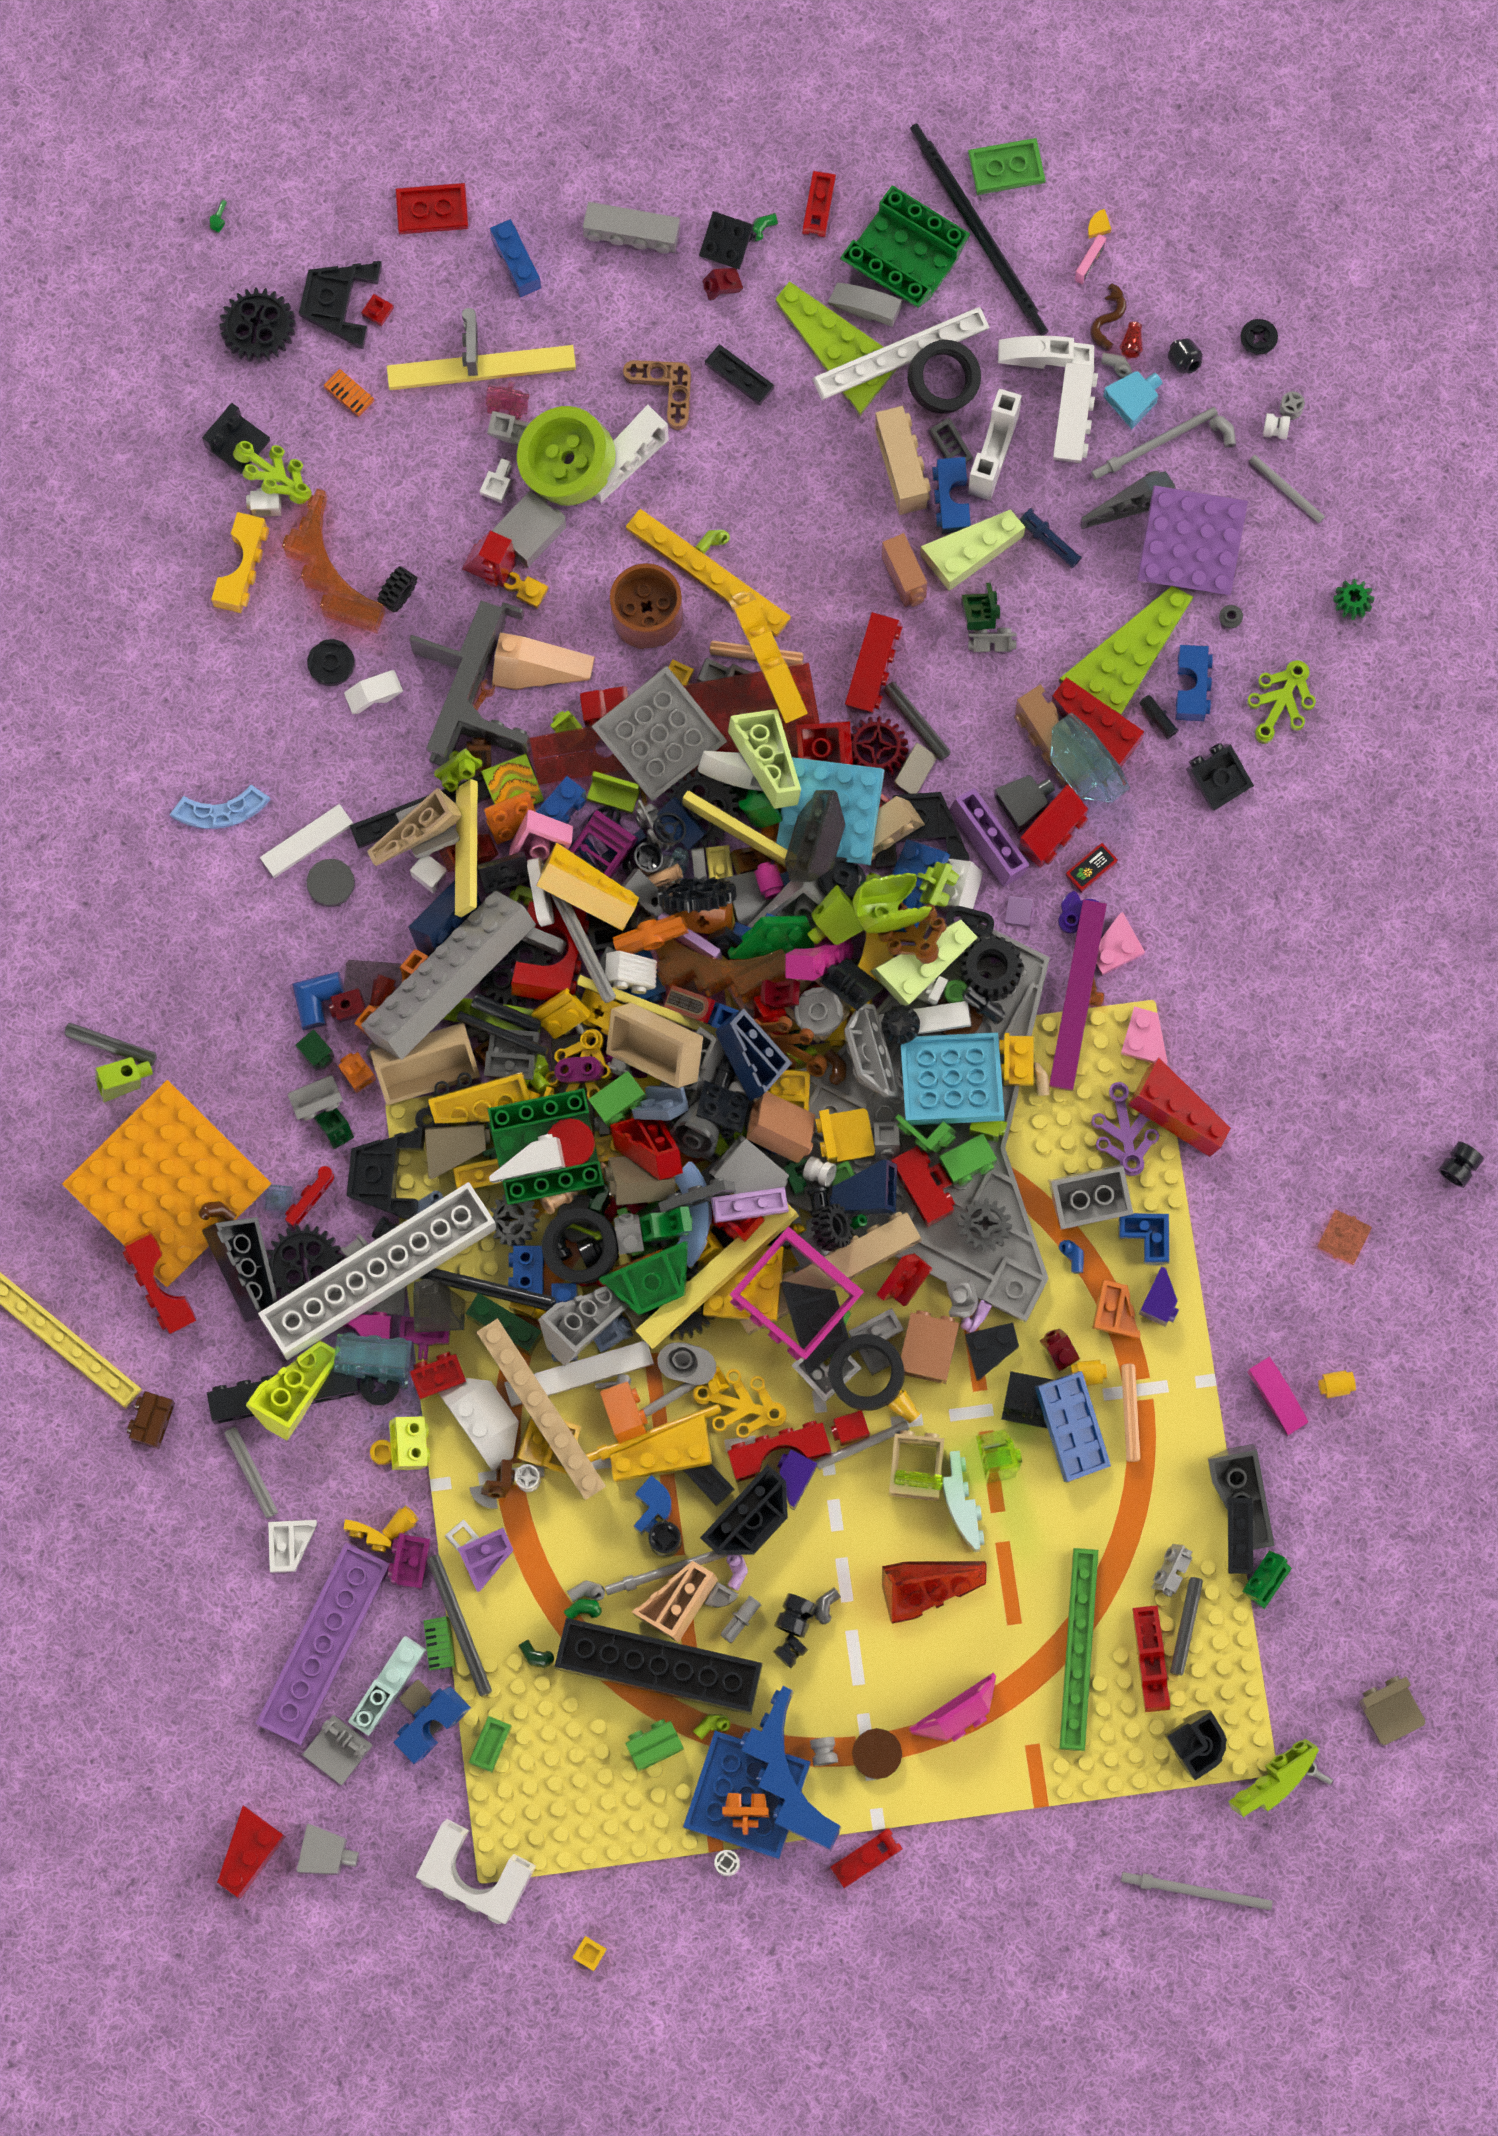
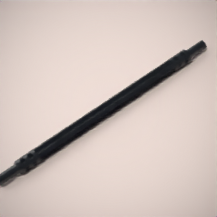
M918 123L912 125L910 130L921 145L920 150L1026 318H1030L1041 336L1047 334L1049 330L1038 315L1039 310L932 141H928Z

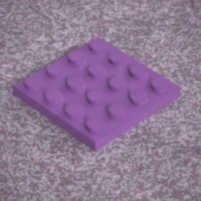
M1153 485L1137 580L1231 595L1248 501Z

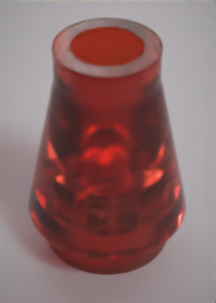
M1132 321L1128 323V328L1120 344L1121 354L1127 358H1137L1143 351L1142 324Z
M378 974L377 978L373 980L369 1005L380 1006L396 989V980Z

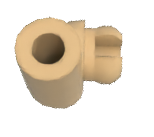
M1034 1062L1033 1076L1036 1078L1038 1096L1049 1095L1048 1074L1039 1063Z

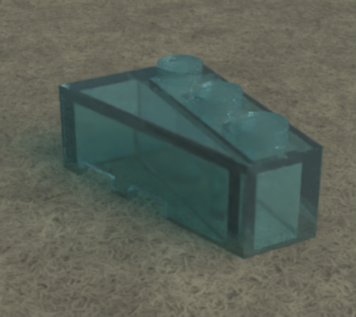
M354 1333L337 1334L334 1372L364 1378L366 1374L379 1377L378 1382L386 1384L387 1380L400 1382L401 1388L408 1389L412 1341H407L400 1337L386 1339L377 1335L365 1337L357 1336Z

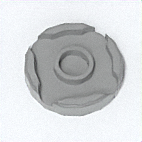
M823 987L811 988L800 996L799 1005L794 1007V1017L801 1029H810L815 1037L826 1036L834 1032L840 1025L843 1018V1006L839 997L832 991Z

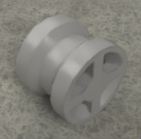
M1294 391L1286 393L1282 397L1280 404L1281 415L1289 416L1290 420L1299 418L1305 405L1303 396Z

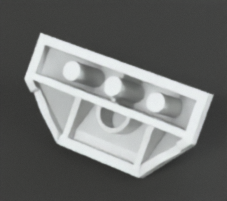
M465 1378L467 1382L441 1391L438 1394L493 1472L497 1469L502 1459L511 1460L513 1458L519 1421L491 1381Z

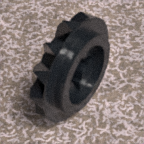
M1251 320L1241 330V345L1246 348L1247 352H1252L1256 356L1258 354L1266 355L1272 349L1274 350L1278 341V332L1275 326L1267 320ZM1264 332L1263 340L1265 342L1259 340L1254 344L1255 336L1253 334L1260 335V333Z
M904 1005L892 1006L890 1010L884 1013L881 1021L882 1032L889 1041L895 1044L908 1043L917 1036L920 1030V1019L912 1008ZM902 1015L903 1021L909 1025L902 1026L899 1034L897 1026L891 1023L898 1022Z
M376 1366L363 1374L360 1381V1392L363 1398L372 1405L384 1406L392 1402L399 1393V1380L391 1369ZM373 1378L380 1383L386 1381L384 1385L386 1394L380 1390L373 1392L376 1387L372 1380Z

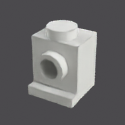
M259 488L256 491H250V495L246 496L247 509H251L253 516H281V494H267Z

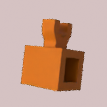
M358 1052L355 1054L349 1053L340 1060L339 1070L356 1094L376 1080L375 1075Z

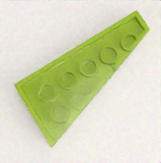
M790 281L775 299L777 305L789 321L793 323L803 340L807 342L827 371L884 348ZM897 369L843 391L860 416Z
M1171 586L1060 677L1059 681L1062 683L1066 677L1122 715L1193 600V596L1175 586Z

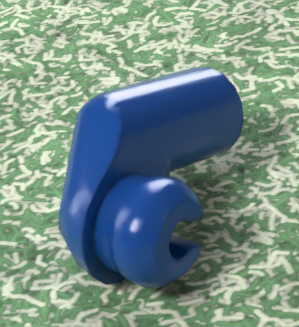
M1071 1240L1061 1241L1059 1250L1071 1260V1273L1082 1274L1084 1264L1083 1250Z

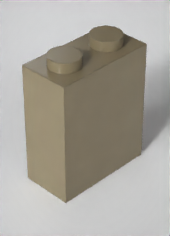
M626 1156L608 1158V1167L604 1168L605 1181L608 1182L609 1195L614 1196L616 1205L667 1200L666 1196L675 1193V1177L659 1180Z

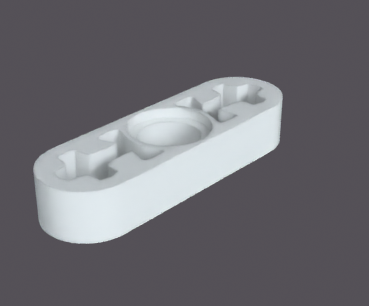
M538 857L528 860L527 868L536 917L540 926L543 927L554 924V914L550 893L536 886L544 867L542 859Z

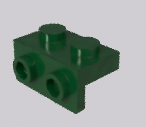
M991 582L986 583L985 594L962 595L961 603L967 630L996 629V619H1000V605H997V592L992 590Z

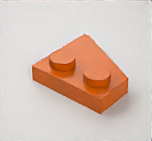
M1102 1280L1092 1329L1138 1340L1141 1334L1136 1326L1134 1318L1136 1315L1130 1303L1128 1285Z

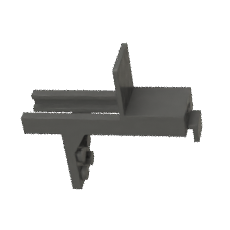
M481 600L460 652L414 635L410 636L409 641L413 654L458 669L426 747L428 752H432L429 759L431 763L442 766L449 761V754L455 751L461 734L471 738H486V741H490L491 745L519 755L526 754L529 757L532 748L526 731L516 727L513 729L504 727V724L497 720H484L473 707L497 647L499 634L503 632L505 627V619L507 616L523 620L524 612L522 608L505 602L499 607Z

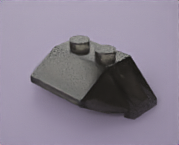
M816 790L812 795L813 798L804 806L797 817L784 861L789 874V880L792 882H812L833 869L845 828V820L838 794L835 790Z

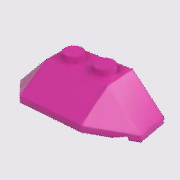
M994 1672L909 1728L910 1733L946 1742L952 1738L955 1742L966 1734L964 1730L969 1726L973 1725L976 1728L987 1721L985 1716L990 1711L996 1680Z

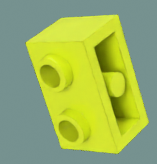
M395 1417L390 1420L392 1470H419L428 1466L430 1450L426 1447V1438H428L429 1428L428 1424L425 1423V1417Z

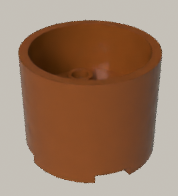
M642 563L625 569L615 579L610 591L612 622L619 637L630 646L638 649L664 646L674 639L682 625L683 607L679 583L671 572L659 565ZM649 608H651V612L646 611L645 613H643V609L648 610Z

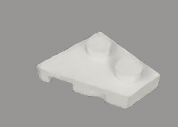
M317 1520L268 1522L270 1573L296 1572L315 1531Z

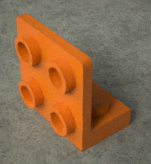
M528 791L484 809L487 825L497 845L514 838L528 810L536 812Z

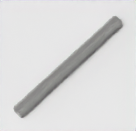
M551 894L602 1000L605 1003H609L616 998V995L572 905Z

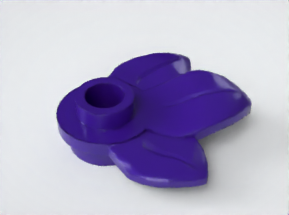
M1076 891L1068 893L1061 903L1062 913L1058 918V925L1065 933L1072 934L1078 930L1083 900H1080ZM1084 899V900H1090V901L1099 902V901H1097V900H1095V899ZM1067 918H1072L1075 923H1068Z

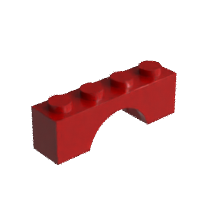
M152 1231L125 1243L124 1247L126 1250L122 1253L129 1265L133 1264L137 1272L134 1273V1276L139 1286L144 1285L149 1294L145 1295L150 1307H156L160 1314L156 1318L162 1330L167 1329L169 1334L195 1322L196 1315L186 1296L167 1294L159 1288L155 1281L154 1267L163 1252Z
M817 1421L807 1422L802 1425V1429L793 1431V1428H787L779 1431V1435L772 1438L769 1435L755 1438V1443L746 1445L745 1442H740L732 1445L731 1450H728L727 1454L736 1483L756 1477L760 1473L765 1458L770 1453L779 1449H792L810 1460L831 1454L823 1422L817 1424Z

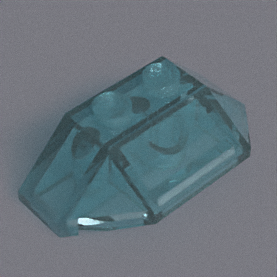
M1072 712L1052 727L1050 761L1079 798L1112 803L1130 789L1120 765L1091 728Z

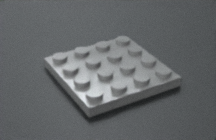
M665 666L592 725V728L651 801L655 800L700 764L704 751H716L727 742V739L668 666Z

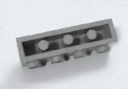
M588 202L583 223V235L591 241L605 240L610 241L614 245L628 244L633 245L637 249H656V251L665 254L669 252L675 253L680 232V218L593 202Z

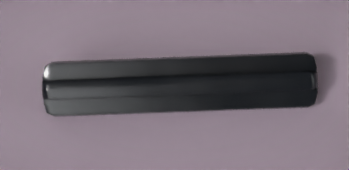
M476 994L472 1000V1007L527 1031L538 1032L540 1028V1020L483 995Z

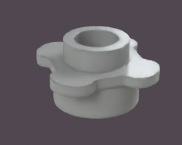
M614 1057L612 1062L607 1064L612 1069L611 1072L621 1076L627 1071L632 1074L630 1065Z

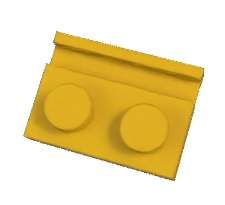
M568 988L534 1009L531 1014L532 1017H536L541 1021V1026L554 1039H557L589 1018L591 1014L589 1009L575 995L572 996L569 993L570 990Z

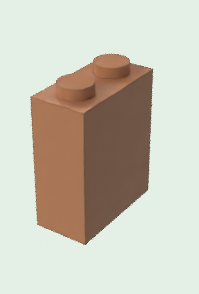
M902 533L883 541L881 558L904 607L908 605L914 607L921 604L926 598L927 581L905 534Z
M766 1092L759 1096L752 1104L746 1139L799 1163L804 1156L810 1154L813 1148L811 1139L816 1130L814 1125L815 1114Z
M917 1310L916 1313L911 1312L901 1354L905 1375L946 1384L959 1323L955 1322L954 1318L948 1316H941L939 1319L930 1317L931 1313Z

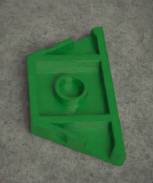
M806 916L761 917L741 937L743 942L736 949L731 947L727 953L730 959L786 958V953L794 949L815 948L807 934L811 929Z
M684 1241L602 1276L599 1280L603 1285L605 1284L616 1293L615 1295L625 1301L638 1315L685 1296L688 1242Z

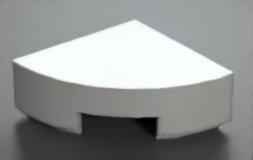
M483 1485L469 1488L472 1497L477 1503L488 1509H498L497 1499L481 1494Z
M717 1582L705 1601V1605L715 1608L725 1607L734 1602L739 1594Z

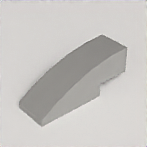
M837 283L828 304L870 322L873 319L893 327L901 310L902 300L865 287Z

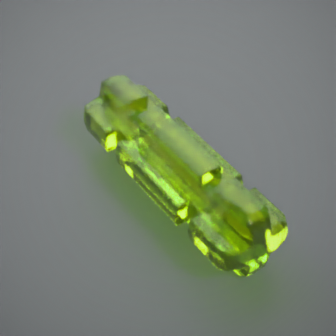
M896 1470L894 1482L896 1485H905L907 1483L911 1487L928 1489L929 1486L934 1490H942L944 1478L942 1475H933L931 1477L927 1473L912 1471L906 1473L904 1470Z

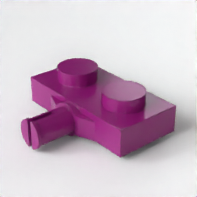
M401 1316L399 1341L419 1345L417 1359L422 1360L423 1358L424 1361L428 1360L429 1346L435 1344L449 1345L451 1320Z

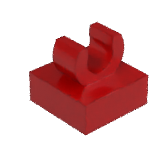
M373 294L361 314L382 327L394 309V305Z

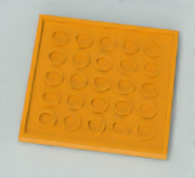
M168 1079L62 1182V1185L124 1246L125 1243L152 1231L163 1252L154 1267V1276L165 1287H168L209 1246L202 1230L214 1223L226 1222L220 1216L210 1217L208 1220L201 1219L198 1212L203 1204L220 1201L237 1215L234 1218L236 1220L272 1184Z

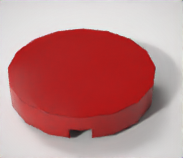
M572 1118L564 1119L554 1124L549 1130L548 1134H552L553 1138L557 1137L560 1139L565 1167L584 1164L593 1155L595 1148L594 1134L589 1126L582 1121Z

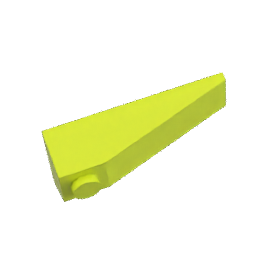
M322 1341L317 1342L299 1355L293 1363L286 1368L280 1369L278 1374L268 1381L265 1380L261 1383L246 1406L267 1430L287 1441L304 1417L339 1359L341 1352Z

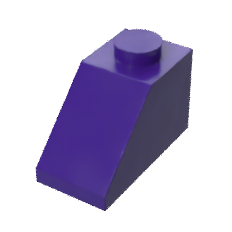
M1161 1266L1139 1312V1315L1166 1327L1168 1321L1174 1322L1179 1309L1175 1308L1178 1300L1166 1268Z
M790 1450L788 1455L785 1453L782 1455L777 1467L781 1468L779 1475L786 1480L789 1507L795 1510L817 1468V1463Z

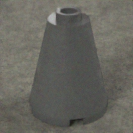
M698 1099L674 1123L670 1129V1135L676 1142L679 1151L685 1155L698 1159L701 1155H707L706 1158H709L716 1150L721 1125L696 1116L699 1104Z

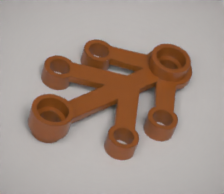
M903 903L899 904V911L908 909ZM926 905V907H932L929 915L920 921L917 928L915 925L904 928L906 932L889 931L878 933L880 941L888 942L887 949L889 954L915 955L923 964L932 963L938 958L939 948L936 943L947 926L943 918H936L937 912L934 905ZM931 925L932 932L927 941H925L923 937ZM901 942H912L916 946L902 945Z
M782 1016L778 1022L761 1023L759 1020L754 1019L792 1062L786 1070H795L797 1066L796 1060L788 1057L787 1053L807 1063L806 1069L812 1076L821 1077L824 1075L828 1064L827 1059L823 1055L817 1054L812 1056L792 1045L800 1043L809 1045L814 1038L813 1031L803 1028L799 1034L775 1036L770 1032H789L793 1025L790 1018Z

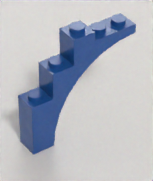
M782 1686L780 1691H775L770 1703L773 1704L770 1714L765 1713L761 1720L760 1727L763 1728L762 1731L753 1727L750 1733L746 1731L740 1742V1745L743 1746L741 1751L768 1765L767 1768H761L756 1781L759 1782V1789L784 1800L783 1805L779 1803L773 1814V1817L776 1818L775 1824L831 1851L842 1827L822 1815L808 1802L797 1787L789 1770L785 1754L784 1727L793 1691Z

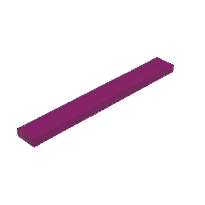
M1083 899L1049 1087L1068 1091H1073L1107 907L1106 903Z

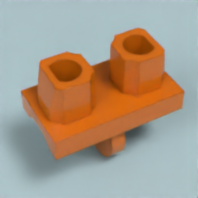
M728 1793L726 1807H722V1815L724 1817H743V1820L733 1819V1827H742L743 1835H748L749 1828H758L759 1820H749V1817L770 1818V1809L767 1808L765 1794H751V1807H742V1794Z

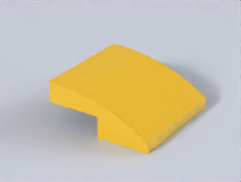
M785 1070L767 1092L809 1111L810 1074L807 1070Z
M530 1416L516 1459L567 1474ZM564 1421L575 1439L578 1440L581 1426Z

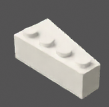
M1066 363L1053 460L1081 463L1082 458H1087L1088 444L1084 443L1085 434L1090 435L1092 420H1087L1088 411H1093L1095 397L1090 395L1091 388H1096L1098 373H1094V366Z
M649 405L613 441L616 452L614 468L612 467L607 478V484L595 495L601 503L669 440L668 424Z

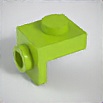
M561 711L552 718L553 723L550 724V727L555 730L570 750L589 736L570 711Z

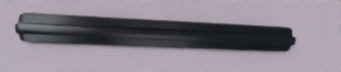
M436 1268L420 1277L423 1281L477 1294L480 1293L485 1296L547 1311L556 1304V1298Z

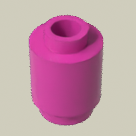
M765 862L757 866L758 870L754 874L761 895H764L765 899L768 900L775 898L783 890L784 885L777 865Z

